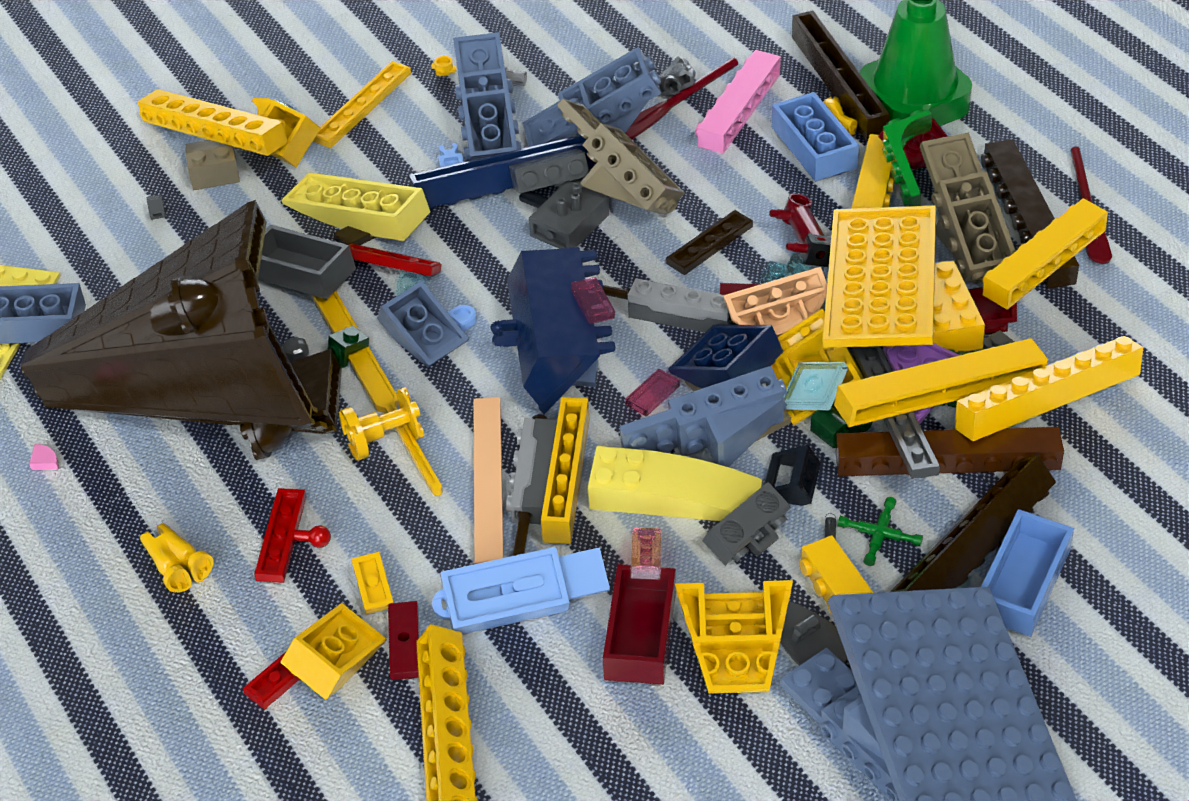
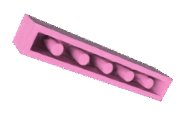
M755 50L750 58L748 57L745 60L742 69L736 72L733 81L727 84L725 92L717 98L713 108L707 111L702 123L697 125L695 135L698 137V147L724 154L780 76L781 56Z

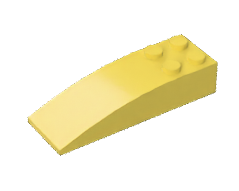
M310 172L281 200L284 205L323 223L341 229L350 226L370 233L371 236L404 241L430 213L422 188Z
M597 446L588 484L589 509L721 521L762 487V479L729 467L682 455L650 450Z

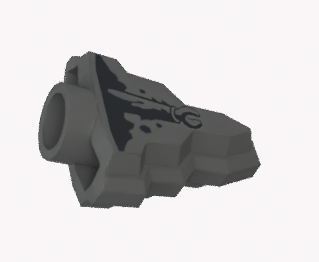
M676 57L672 64L659 75L661 83L658 84L661 90L660 95H676L680 90L693 85L696 72L686 59Z

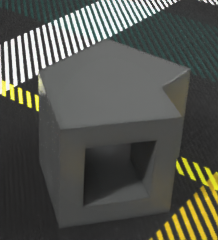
M162 195L146 197L151 220L166 217Z

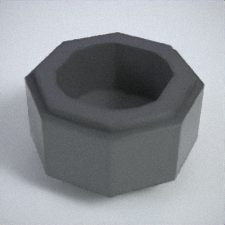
M290 338L282 345L289 361L307 357L309 354L308 345L303 338Z

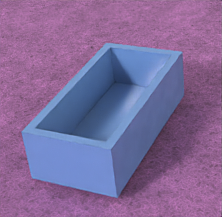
M1018 509L981 586L990 587L1007 629L1032 637L1071 550L1074 528Z

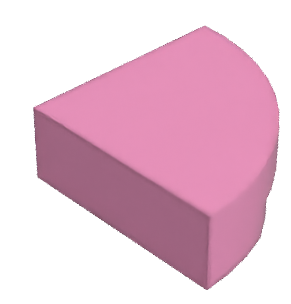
M35 444L29 463L31 470H58L59 463L55 452L48 446Z

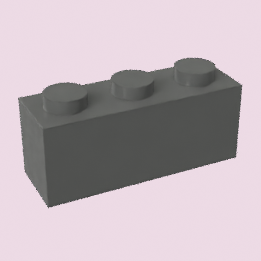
M578 148L509 166L513 187L519 193L583 178L589 173L585 152Z

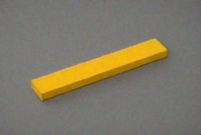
M391 61L320 127L312 142L332 148L411 74V68Z

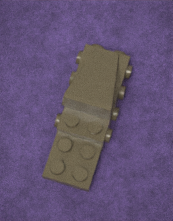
M564 98L558 103L557 106L563 111L562 117L569 123H574L578 127L577 132L587 139L583 146L588 150L587 156L596 162L595 166L580 182L583 187L666 215L671 213L677 207L678 200L685 193L622 129L601 123L583 104Z
M969 132L921 142L920 149L935 189L932 194L933 206L936 205L940 214L936 224V236L948 248L950 253L954 255L955 264L965 283L983 282V277L989 270H993L1005 257H1009L1016 251L987 171H982Z

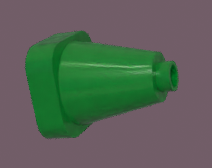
M902 0L897 6L880 58L863 66L860 70V75L888 111L889 121L897 118L900 120L905 119L917 110H930L932 118L935 119L939 126L963 118L970 110L972 81L955 65L944 4L939 0Z

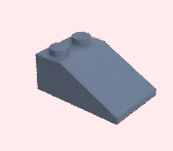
M422 280L382 305L377 317L390 336L427 368L469 340Z

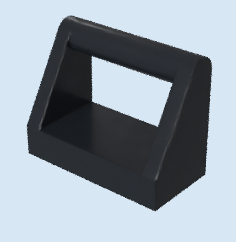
M809 445L775 452L771 456L764 485L769 482L788 504L799 506L811 504L821 462ZM780 465L792 466L793 471L790 483L775 487Z

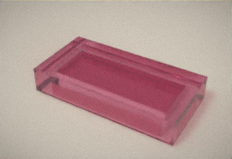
M596 277L571 282V291L589 324L615 318V310Z
M658 369L625 398V403L628 407L647 417L680 387V380Z

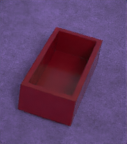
M617 564L603 652L604 680L664 685L676 597L674 584L676 583V568Z

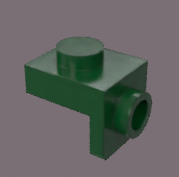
M354 326L347 327L328 336L327 350L332 349L342 368L348 366L349 354L369 346V337Z

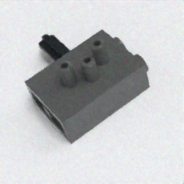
M573 181L565 182L550 198L532 191L521 193L519 196L520 201L538 208L529 217L530 236L558 249L577 247L609 216V199L607 195L585 188L581 183Z

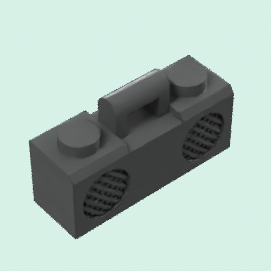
M767 482L710 529L702 541L725 566L733 559L739 562L749 552L746 547L756 556H759L779 539L774 530H777L787 520L785 514L790 509V505ZM761 532L764 537L757 542L754 537Z

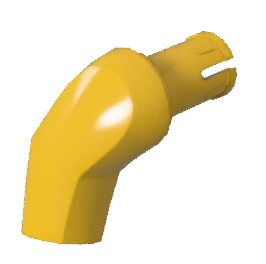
M832 96L824 100L823 103L850 135H854L858 121L844 115L839 98L834 96L832 99Z

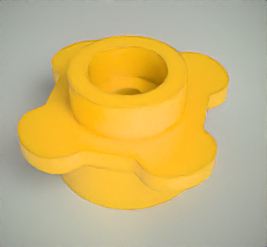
M439 56L431 64V68L435 69L437 76H447L457 71V67L453 66L452 58L449 56Z

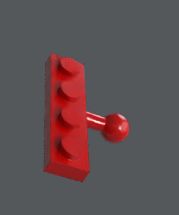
M278 488L254 573L256 581L284 583L295 541L310 542L311 545L317 548H323L329 544L331 533L325 526L318 525L311 530H298L307 497L305 489Z

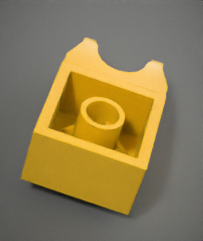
M253 97L251 102L258 108L257 115L282 121L288 143L270 155L297 167L319 132L320 127L306 115L275 100Z

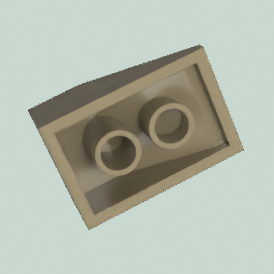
M212 140L186 144V160L193 191L240 182L233 146Z

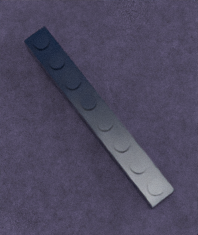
M579 135L410 174L409 179L411 187L423 189L429 209L432 210L439 205H454L460 200L468 198L472 200L479 199L485 194H500L507 189L514 188L509 169L510 165L577 148L585 152L589 172L596 162L587 156L588 150L583 146L587 139Z

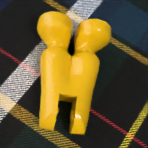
M163 522L157 525L160 535L156 538L148 531L140 536L141 543L150 554L158 571L164 576L163 583L169 591L176 593L187 591L192 584L190 575L199 583L209 575L213 568L214 559L208 552L196 551L192 544L180 537Z

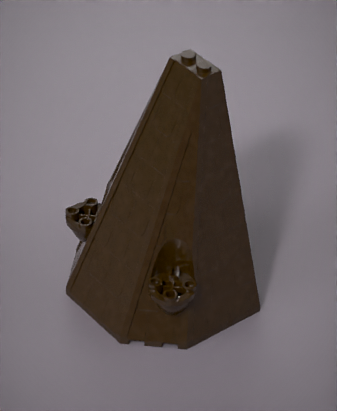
M256 200L247 202L220 222L214 224L193 240H190L160 262H157L25 351L20 365L23 375L29 378L33 384L37 397H41L45 407L220 425H240L242 437L245 440L249 439L252 454L256 460L270 457L272 451L285 442L291 431L329 434L337 431L342 368L332 349L290 362L267 320L265 309H260L256 293L260 292L258 277L267 221Z

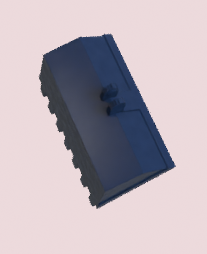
M579 247L521 251L507 279L513 319L498 320L490 326L493 332L492 342H494L495 346H517L523 387L538 404L539 410L543 415L600 355L614 352L616 348L613 341L597 342L599 338L611 336L612 327L594 326V323L609 319L608 310L591 311L592 307L606 304L605 295H588V292L603 289L602 280L585 279V277L600 274L599 265L583 266L582 264L597 259V252L595 250L580 251Z

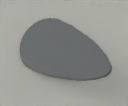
M789 601L780 641L787 654L798 665H801L817 653L828 648L846 664L848 658L837 627L813 611Z

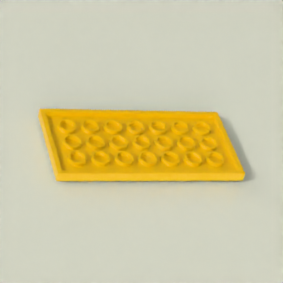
M936 205L834 209L823 331L824 348L933 345Z

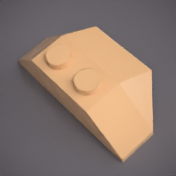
M821 267L733 292L724 295L723 298L733 322L738 325H772L776 335L780 336L821 309L827 295V282Z

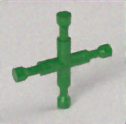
M893 497L885 499V508L880 513L877 524L865 521L856 522L849 520L845 516L839 517L838 527H851L858 529V532L873 535L869 544V553L865 555L863 560L868 566L875 564L876 552L880 549L884 538L899 542L900 540L908 541L919 547L922 545V535H909L902 533V530L888 527L891 519V510L895 508L897 502Z

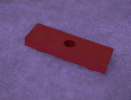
M418 602L389 603L391 680L419 678L417 640L419 639Z

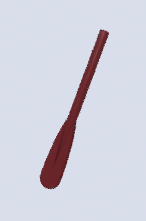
M731 58L694 82L692 86L683 89L668 100L640 112L626 134L633 139L665 116L672 107L738 65L737 59Z
M1077 146L1072 147L1070 152L1081 200L1084 198L1093 203L1080 148ZM1105 232L1086 246L1088 257L1100 264H1107L1112 259L1111 249Z

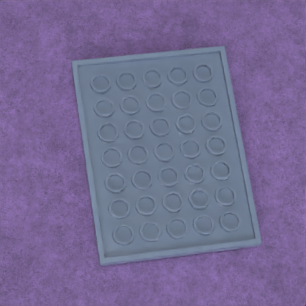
M990 587L842 594L830 597L827 602L899 801H1077Z

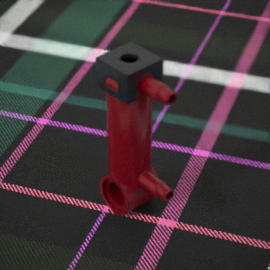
M798 193L790 194L784 210L771 209L769 212L770 217L782 219L786 224L790 225L799 241L794 243L788 242L786 249L800 253L805 265L828 267L831 236H824L811 211V199Z

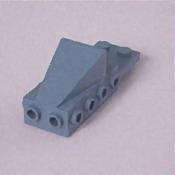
M500 33L453 38L459 85H455L456 98L462 100V105L458 106L459 119L464 120V126H461L462 140H467L468 147H464L465 161L522 149L521 141H516L515 134H519L518 121L513 120L512 116L513 113H516L515 101L510 99L509 93H513L512 81L507 79Z
M637 47L558 93L560 101L564 98L583 104L601 123L620 128L626 133L647 102L661 94L658 85L661 83V79L654 70L656 66L650 56L645 57L641 49ZM559 102L522 122L529 147L570 138L574 134L576 136L580 135L577 132L578 127L562 117L563 111L557 106Z
M769 366L668 400L669 410L619 426L622 448L668 453L678 447L682 456L689 453L694 454L704 448H708L715 464L729 467L772 425L783 422V410H786L784 395L787 394L785 384L782 379H777L772 367Z
M825 648L781 677L780 686L821 724L820 732L890 801H899L853 672L828 648Z

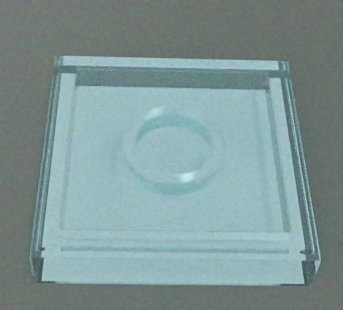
M799 362L786 389L787 394L784 395L786 410H830L836 398L837 387L842 384L848 371L846 363Z

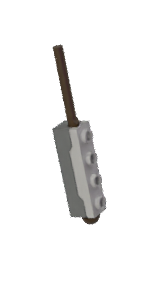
M635 278L631 288L622 289L603 285V289L591 292L628 300L629 318L705 333L713 325H738L732 321L723 298L724 295L637 278Z
M543 414L534 415L532 418H524L523 429H518L517 445H520V448L514 452L516 472H511L510 488L513 489V493L507 496V511H511L513 523H518L513 556L525 553L529 524H541L557 419H548Z

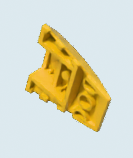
M793 580L763 581V592L709 594L704 593V583H674L708 694L770 692Z

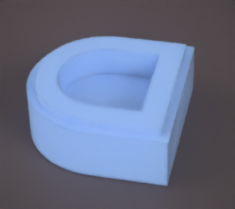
M460 305L448 311L449 315L463 332L476 323V311L471 306Z

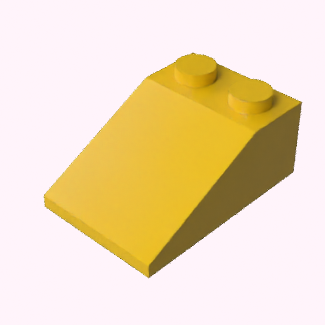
M341 603L297 635L280 663L327 700L341 689L385 643L386 638Z

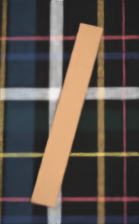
M500 397L474 399V563L479 564L504 558Z

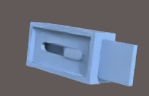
M556 547L442 571V590L434 595L432 607L438 618L450 620L451 629L462 632L463 635L566 612L569 608V600L610 591L600 548L558 556ZM442 600L446 602V610L442 608Z

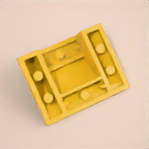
M823 308L777 337L784 352L771 367L777 379H782L785 384L787 394L784 395L786 406L803 369H847L841 384L864 379L848 347H823L825 319ZM786 409V412L791 417L792 424L796 425L819 409Z

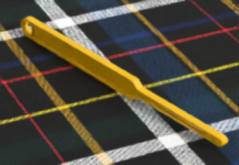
M336 290L327 299L312 295L332 333L350 326L358 329ZM369 346L349 354L348 361L376 410L383 413L397 410V394ZM407 424L395 427L432 494L440 496L443 493L442 485Z

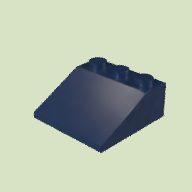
M713 325L668 370L671 374L703 389L769 367L775 363L776 359L784 351L772 325Z

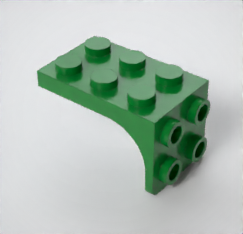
M917 110L911 113L910 117L902 120L899 118L893 119L886 126H883L882 143L884 148L882 151L886 162L891 161V174L895 184L900 183V197L904 206H921V193L903 148L913 137L931 130L932 114L930 110Z

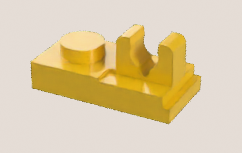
M380 552L352 558L351 561L365 614L388 609V604L394 602Z

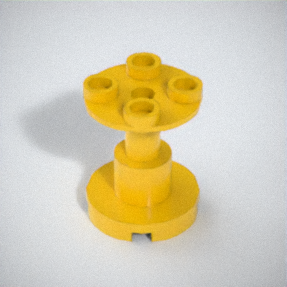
M406 387L397 389L400 409L378 416L376 412L357 417L352 407H346L339 411L343 433L347 435L350 442L347 444L357 461L369 457L367 443L383 438L384 431L400 425L407 424L415 440L424 437L423 428L416 419L420 417L418 405L415 401L411 402Z

